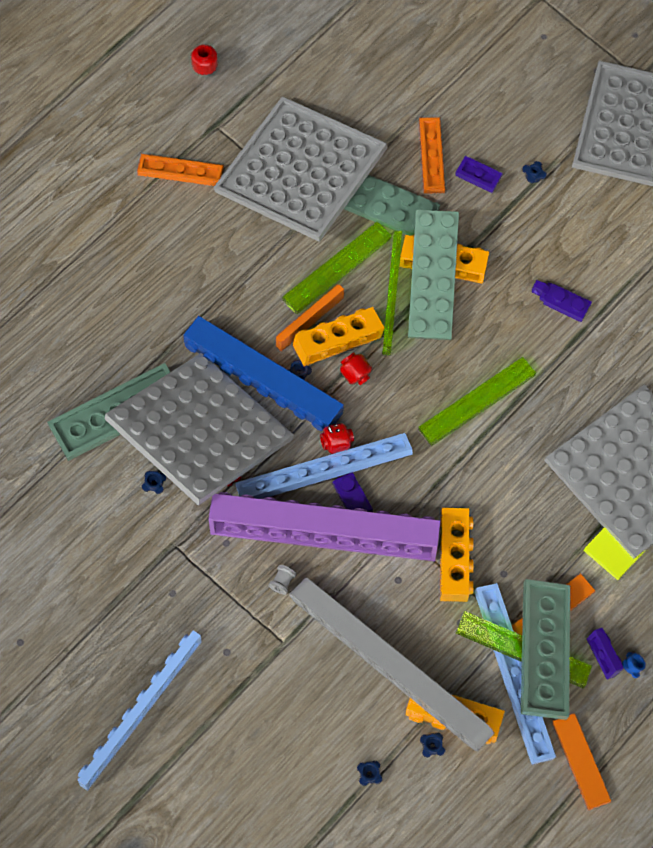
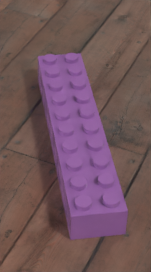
M219 492L212 496L209 513L211 535L435 561L440 520H435V518L429 516L415 518L410 514H400L398 516L390 515L386 511L373 513L367 512V510L362 508L348 510L342 506L323 507L318 503L306 505L299 504V502L294 500L281 502L270 497L264 499H256L251 495H241L239 497L232 496L227 492Z

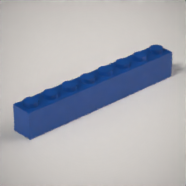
M198 316L184 333V344L188 350L193 353H202L203 357L219 365L225 373L237 376L244 385L253 386L262 396H269L280 407H287L292 410L295 416L302 420H308L317 430L323 431L324 427L336 424L342 416L344 404L202 317Z

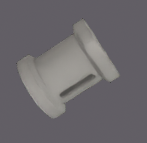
M278 565V572L274 580L269 582L268 586L273 591L286 595L291 579L295 578L297 574L287 566Z

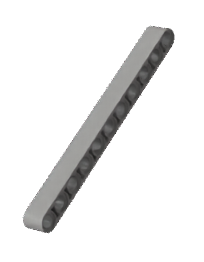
M304 578L289 593L291 599L470 748L478 752L494 735L493 730L483 720L311 580Z

